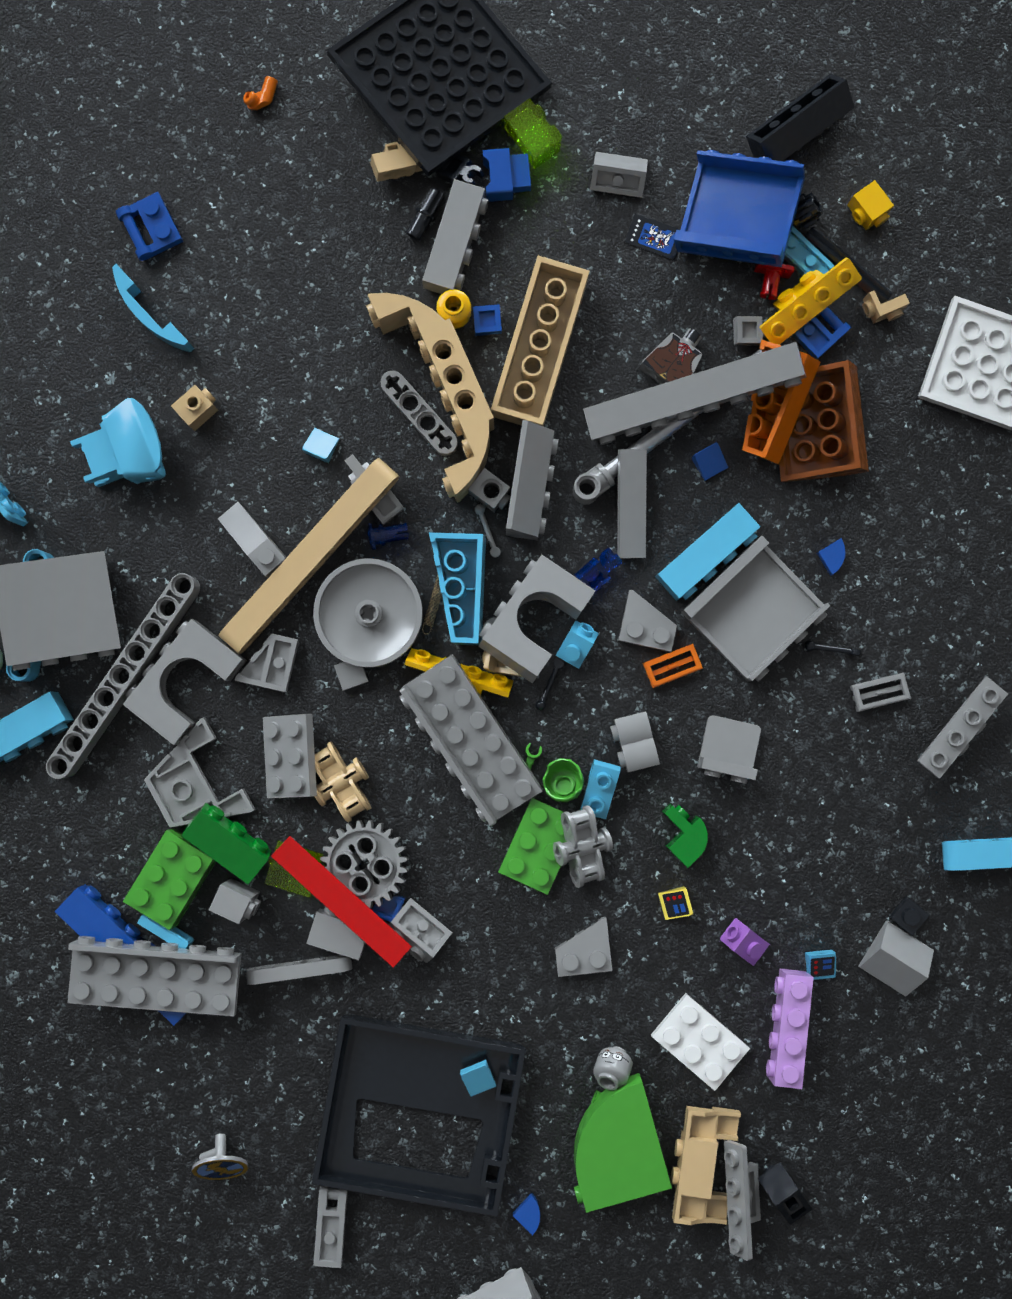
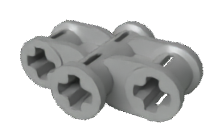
M589 805L583 806L582 810L576 812H562L561 823L566 842L561 843L557 841L553 843V852L557 863L560 866H564L569 861L570 876L577 888L583 887L584 883L593 880L603 881L605 879V871L600 851L609 852L613 849L612 837L609 831L603 827L597 832L596 817Z

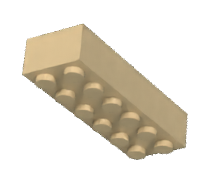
M537 256L492 403L491 412L494 418L521 426L522 421L526 420L544 427L586 289L589 270Z

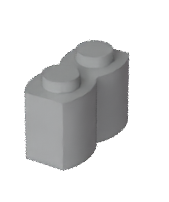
M646 711L614 719L615 725L610 726L614 742L619 741L621 752H617L620 767H626L627 772H632L659 765L660 762Z

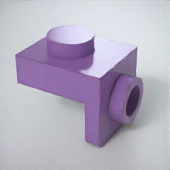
M737 918L732 921L720 937L724 944L753 966L770 945Z

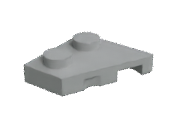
M629 590L618 641L671 652L677 625L635 591Z

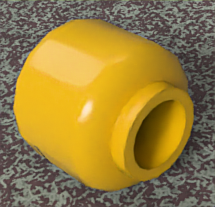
M455 289L448 290L440 295L436 310L444 320L450 318L454 329L463 327L471 317V302L464 292Z

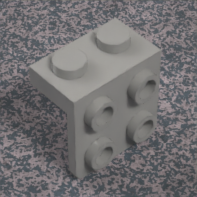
M714 715L709 716L697 767L705 769L704 775L720 778L721 773L730 774L731 781L747 784L748 779L756 780L758 769H754L753 766L761 728L755 724Z

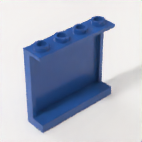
M698 150L697 157L699 163L681 230H676L674 237L677 252L782 267L805 180L804 164L794 160L784 162L772 160L769 157L753 158L746 157L740 153L730 155L722 154L715 150Z

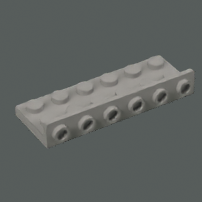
M453 654L400 689L402 694L400 699L403 705L408 710L410 708L417 716L415 721L422 732L427 731L432 739L430 743L434 751L438 755L442 753L447 761L445 764L447 770L453 777H458L462 783L460 787L463 794L468 800L472 798L477 805L476 812L483 822L487 821L490 826L496 824L497 819L542 792L543 788Z
M79 936L78 940L69 943L68 950H72L67 1003L235 1016L242 953H236L234 948L218 947L217 951L206 950L204 945H190L189 949L178 948L179 944L162 943L161 946H151L150 941L143 940L134 941L133 944H123V939L108 938L106 942H98L92 936Z

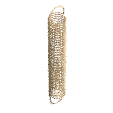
M437 575V577H438V575ZM437 578L436 581L439 580V578ZM438 581L437 583H435V585H437V584L439 583V581ZM434 585V586H435V585ZM438 585V586H440V585ZM438 586L434 587L433 590L436 589ZM438 588L436 591H438L440 588ZM440 590V591H441V590ZM433 591L432 594H434L436 591ZM439 591V592H440V591ZM437 592L435 595L431 596V598H433L434 596H436L439 592ZM442 593L438 595L440 596L437 599L439 601L435 604L437 606L433 609L435 611L431 614L433 616L430 618L432 620L428 623L430 624L429 626L435 622L434 619L436 618L435 615L439 608ZM437 596V597H438V596ZM435 597L433 600H435L437 597ZM431 600L429 603H431L433 600ZM436 600V601H437V600ZM434 601V602H433L432 604H430L428 607H430L431 605H433L436 601ZM434 605V606H435V605ZM432 606L430 609H432L434 606ZM428 609L427 612H428L430 609ZM431 610V611H430L429 613H427L425 616H427L428 614H430L433 610ZM429 615L427 618H429L431 615ZM425 618L424 620H426L427 618ZM428 619L426 622L423 623V627H424V624L427 623L430 619ZM426 624V625H428V624ZM432 625V627H433V625ZM422 629V630H423V629ZM430 631V632H431V631ZM423 632V633H424V632ZM429 632V633H430V632ZM424 633V634H425V633ZM428 633V634H429V633Z

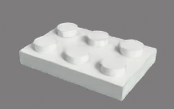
M687 993L683 995L651 1034L658 1043L714 1091L750 1049Z

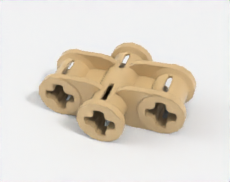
M331 741L328 742L327 747L315 754V770L322 782L316 785L317 796L314 797L322 807L326 805L327 800L332 798L343 818L349 823L356 814L364 809H371L368 799L357 784L361 779L367 780L369 776L357 757L353 759V763L346 766L335 745ZM330 755L329 758H327L326 760H324L323 762H321L322 759H324V758H326L327 756ZM356 771L354 775L350 776L349 778H346V776ZM331 785L333 786L331 789L327 790L326 792H323V790L327 789ZM358 801L357 805L349 809L350 805Z

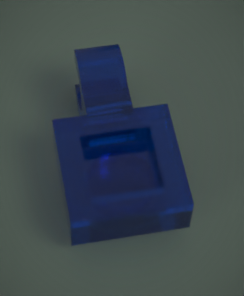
M607 548L601 553L599 561L594 557L574 575L596 592L611 579L608 573L617 568L622 563V560L618 554L614 555L612 550Z

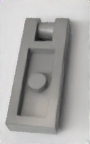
M320 1185L313 1266L341 1268L348 1190ZM328 1199L338 1200L337 1207H327Z

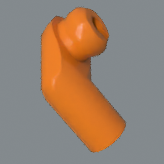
M266 76L261 91L257 93L248 91L244 94V103L251 110H258L270 105L278 81L273 77Z

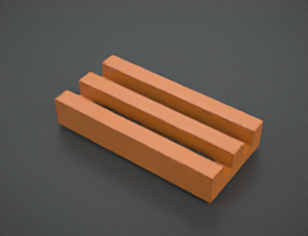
M694 644L642 663L652 688L703 669ZM687 651H690L692 655L654 671L650 667ZM691 661H694L696 665L658 681L654 677Z

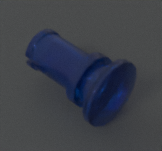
M407 523L383 527L381 524L378 525V528H372V524H368L367 535L372 550H375V544L386 546L388 542L409 540V533L397 534V532L408 530Z

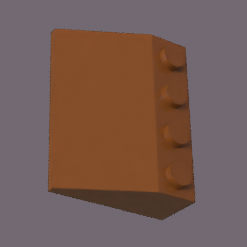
M846 360L818 367L779 462L781 482L839 477L869 472L857 366L851 361Z

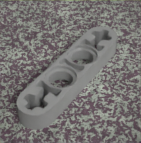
M394 370L384 373L380 382L386 396L439 455L450 456L454 454L458 446L455 434L402 374ZM390 378L393 381L399 380L397 384L403 393L398 400L395 399V397L399 396L398 392L393 387L387 388L389 386L387 381ZM408 397H414L418 401V406L416 409L409 411L403 407V401ZM425 417H432L436 421L435 427L428 431L424 430L420 426L421 420ZM441 427L444 430L440 431V435L445 440L452 439L450 441V449L446 447L439 448L441 442L435 434Z
M335 955L258 966L246 969L245 972L247 985L340 973L352 970L353 967L351 958Z

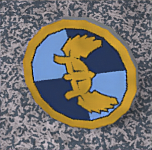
M216 1134L215 1148L201 1153L199 1161L195 1162L192 1166L193 1175L208 1180L230 1179L240 1176L248 1170V1162L245 1159L226 1156V1134Z

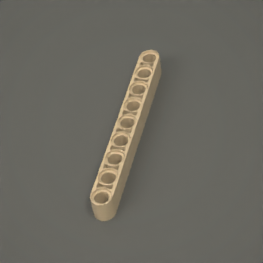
M380 458L374 460L219 633V637L237 654L243 653L398 481L399 475Z

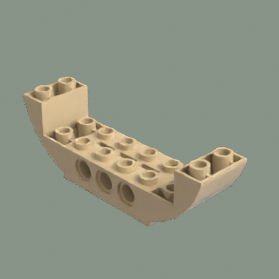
M391 293L368 294L370 304L366 305L369 316L374 327L381 328L383 335L409 324L414 339L420 338L418 345L425 364L431 363V366H428L431 378L436 388H442L439 391L446 412L452 411L453 413L450 417L457 437L462 435L464 438L461 442L467 459L444 469L446 477L442 478L449 498L455 497L458 503L469 493V487L486 465L490 448V431L494 430L492 412L450 318L444 320L432 308L404 295ZM444 356H447V357H448L447 359H440L441 357H444ZM452 381H460L458 384H451ZM465 404L471 405L469 409L460 408Z

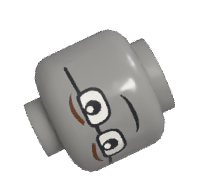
M620 1047L604 1048L597 1057L593 1074L601 1087L607 1090H616L627 1084L633 1062L626 1051Z

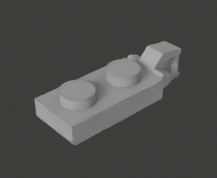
M353 454L344 460L353 471L348 476L352 484L369 466L368 462L361 465ZM389 490L372 511L382 524L385 525L405 508L393 492Z

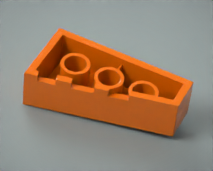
M761 339L760 350L762 352L781 347V345ZM800 352L807 377L801 379L802 384L791 388H785V385L775 387L773 393L758 397L757 393L752 394L751 401H753L751 415H748L743 451L779 464L821 363L809 354Z

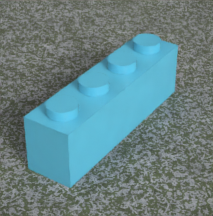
M738 503L658 573L655 578L676 601L681 597L685 600L698 590L694 586L701 579L707 582L718 572L715 567L721 561L726 565L738 554L735 551L738 546L743 543L746 547L758 537L755 531L760 528L759 524Z
M48 692L0 720V762L3 760L5 763L10 762L21 755L19 751L22 749L37 747L44 742L43 737L50 733L53 736L68 728L66 724L74 719L59 692Z

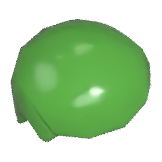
M559 758L547 765V770L543 777V786L546 794L553 800L567 803L577 798L582 792L584 777L579 765L571 759Z

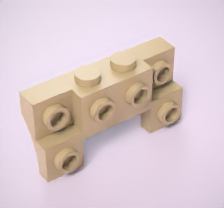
M686 1106L684 1129L681 1130V1138L676 1139L674 1153L675 1156H678L677 1167H672L671 1184H674L676 1189L672 1213L674 1223L685 1225L717 1223L727 1225V1193L712 1191L718 1148L716 1139L738 1141L737 1131L739 1117H741L739 1110Z

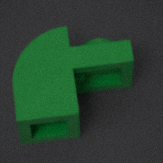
M669 804L662 812L678 827L680 832L666 847L689 868L706 848L708 841L707 829L700 817L695 816L688 822L687 819L690 815L680 805L675 808Z

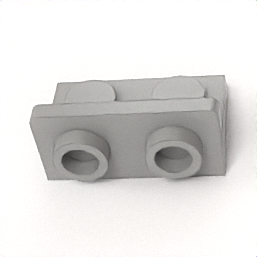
M412 898L405 903L388 924L412 946L409 951L410 954L418 961L426 963L436 955L453 933Z

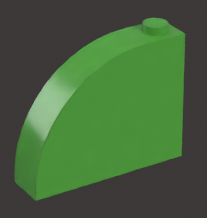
M639 1073L629 1076L626 1085L616 1090L605 1089L601 1092L597 1100L590 1104L580 1121L574 1143V1163L578 1186H575L574 1190L578 1204L584 1203L586 1213L672 1189Z

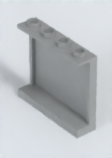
M763 536L756 539L681 611L689 622L747 682L754 679L760 681L770 671L767 666L774 660L777 663L789 653L786 648L793 641L798 644L808 634L806 629L812 623L815 626L828 615L825 610L830 607L828 603L823 604L767 546L769 542Z
M104 551L0 565V631L6 665H13V671L31 668L30 662L41 661L42 666L59 664L58 658L70 656V661L87 659V653L98 652V657L115 655L114 649L121 648Z

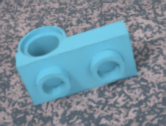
M593 760L580 810H582L583 806L589 805L594 811L595 817L607 818L619 778L620 766Z

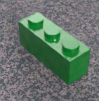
M207 803L203 805L181 835L246 884H249L261 870L271 853L266 842L260 838H253L247 833L243 825L230 821L225 817L224 812L214 805L210 806Z

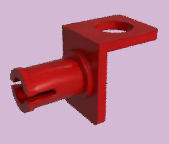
M755 264L754 272L764 274L760 297L766 299V296L769 294L768 300L777 299L780 277L789 279L795 267L782 264V267Z

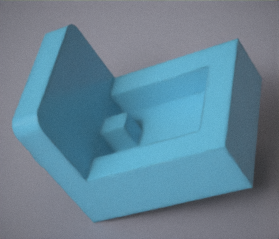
M575 621L555 656L579 669L593 646L598 633L589 624Z

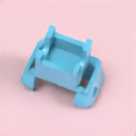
M133 398L125 399L107 414L103 415L100 430L70 441L72 447L76 449L81 447L92 472L83 477L84 481L89 484L94 482L96 487H101L123 477L139 484L141 482L156 481L166 475L162 463L161 444L157 430L143 405Z

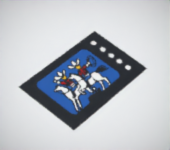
M635 213L625 243L674 260L677 253L674 237L676 230L681 229Z

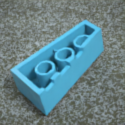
M429 532L451 643L455 645H479L482 640L479 634L483 626L486 538L483 534Z

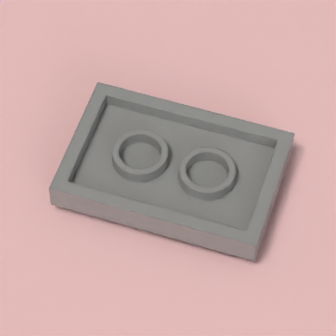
M298 714L263 717L267 798L317 796L313 715Z

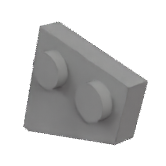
M271 634L260 650L251 657L250 662L236 675L235 681L287 692L299 640Z
M601 917L593 925L585 930H581L570 940L555 947L558 977L612 971L606 917Z

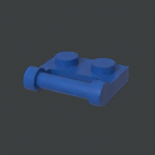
M159 192L116 210L119 221H123L137 249L135 253L140 261L147 260L184 242ZM139 214L154 242L150 245H146L133 217Z
M828 307L819 314L835 330L833 334L816 317L792 334L795 340L815 359L820 358L851 329L847 322L843 323Z

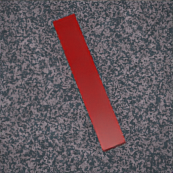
M291 836L271 855L282 868L392 968L412 948L406 940Z

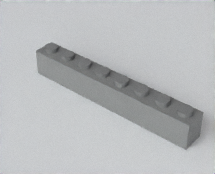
M793 342L584 408L583 411L591 440L595 442L600 441V445L616 441L615 436L621 434L630 437L642 433L641 428L651 426L652 429L666 426L668 425L667 420L677 418L678 421L694 417L693 412L703 409L704 413L720 409V404L730 401L731 405L745 402L748 395L757 393L758 397L773 393L774 388L785 385V388L802 384L801 379L807 377L798 344Z

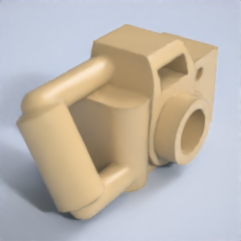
M398 142L385 144L384 152L372 154L370 164L377 182L398 179L402 176H411L415 172L422 171Z

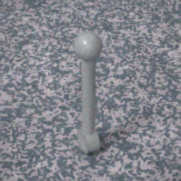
M478 504L475 507V512L480 516L491 547L490 555L494 558L499 557L501 551L496 547L484 515L485 507Z

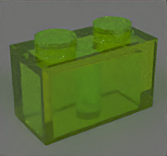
M530 98L504 116V129L521 152L528 154L529 162L534 169L560 152L562 136L559 130L554 125L550 126L542 107L539 104L535 105Z

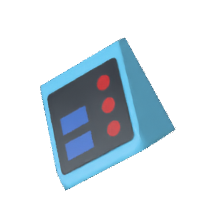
M833 950L805 952L807 972L814 977L813 980L836 978V952Z

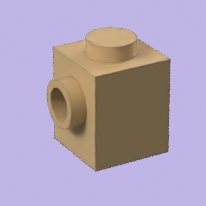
M196 385L191 387L171 405L194 431L218 411L213 405L216 399L206 388L201 391Z

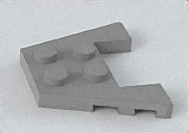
M206 717L201 718L192 730L179 741L180 743L144 779L169 827L189 824L205 803L220 808L224 812L225 817L256 810L244 788L218 801L194 757V751L217 739Z

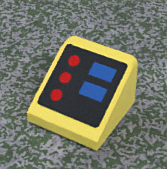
M682 886L658 893L665 920L693 915L686 887Z

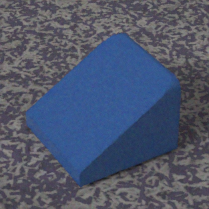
M717 442L699 451L692 457L704 481L728 468Z

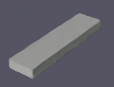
M618 449L617 558H646L647 449Z

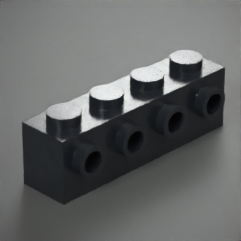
M829 74L749 133L746 138L753 157H769L772 160L783 161L794 152L801 150L814 137L821 135L833 123L843 119L849 111L855 108L847 80Z

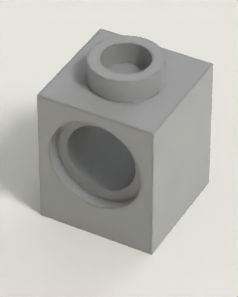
M485 468L468 489L471 496L494 513L498 507L502 510L511 498L508 495L510 487ZM489 486H495L498 488L499 494L495 498H488L485 496L484 490Z

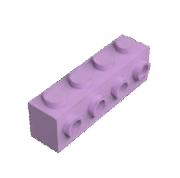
M779 968V977L775 979V993H777L776 1004H773L772 1007L774 1026L773 1032H770L769 1036L771 1056L766 1064V1075L774 1086L802 1089L814 978L806 971Z

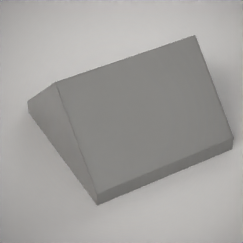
M886 920L858 967L902 995L907 996L928 979L934 950Z

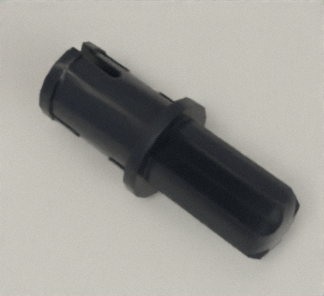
M436 188L430 189L421 207L416 208L417 214L405 232L416 241H421L430 222L435 220L434 215L444 199V194Z

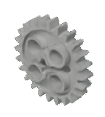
M358 820L356 828L351 823H347V832L338 828L336 831L339 838L334 836L328 838L333 845L323 847L329 854L328 856L321 857L320 860L326 862L327 866L325 868L371 909L373 901L380 907L383 905L382 897L390 901L393 899L390 891L395 893L401 891L396 883L406 882V879L400 876V874L409 871L408 868L402 866V863L409 860V857L401 856L400 853L406 849V846H397L401 837L392 839L390 837L393 832L392 828L383 832L384 823H379L374 828L373 820H368L366 827H364L362 820ZM364 838H369L373 842L371 852H365L362 849L361 842ZM350 844L355 847L358 856L349 848ZM343 854L351 858L352 864L349 869L343 868L340 864V858ZM368 859L370 863L367 865V868L362 870L360 868L361 860ZM380 860L388 862L390 869L387 874H382L378 871L377 864ZM370 872H371L376 878L379 879V881H380L379 884H376V883L374 882V878H373V876L370 874ZM359 876L364 877L368 882V887L365 891L358 889L356 886V880Z

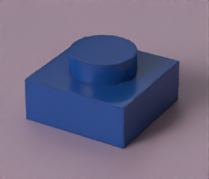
M500 304L473 307L475 336L502 334Z

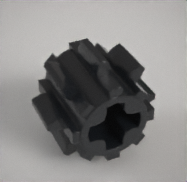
M805 192L800 195L793 222L798 228L803 226L806 229L817 223L820 220L819 217L823 214L822 206L812 192L808 195Z

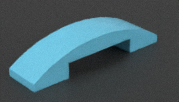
M115 264L112 269L116 285L123 300L133 314L150 332L165 343L191 352L194 349L193 346L171 322L162 329L139 305L134 297L141 290Z

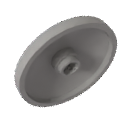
M357 559L341 565L323 581L315 598L313 617L321 642L335 657L358 667H379L399 659L414 644L422 625L423 607L416 586L401 569L379 559Z

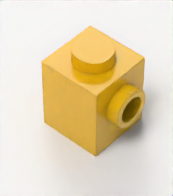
M874 180L853 195L847 206L852 211L855 222L867 230L873 225L877 228L890 218L888 213L894 204L876 180Z

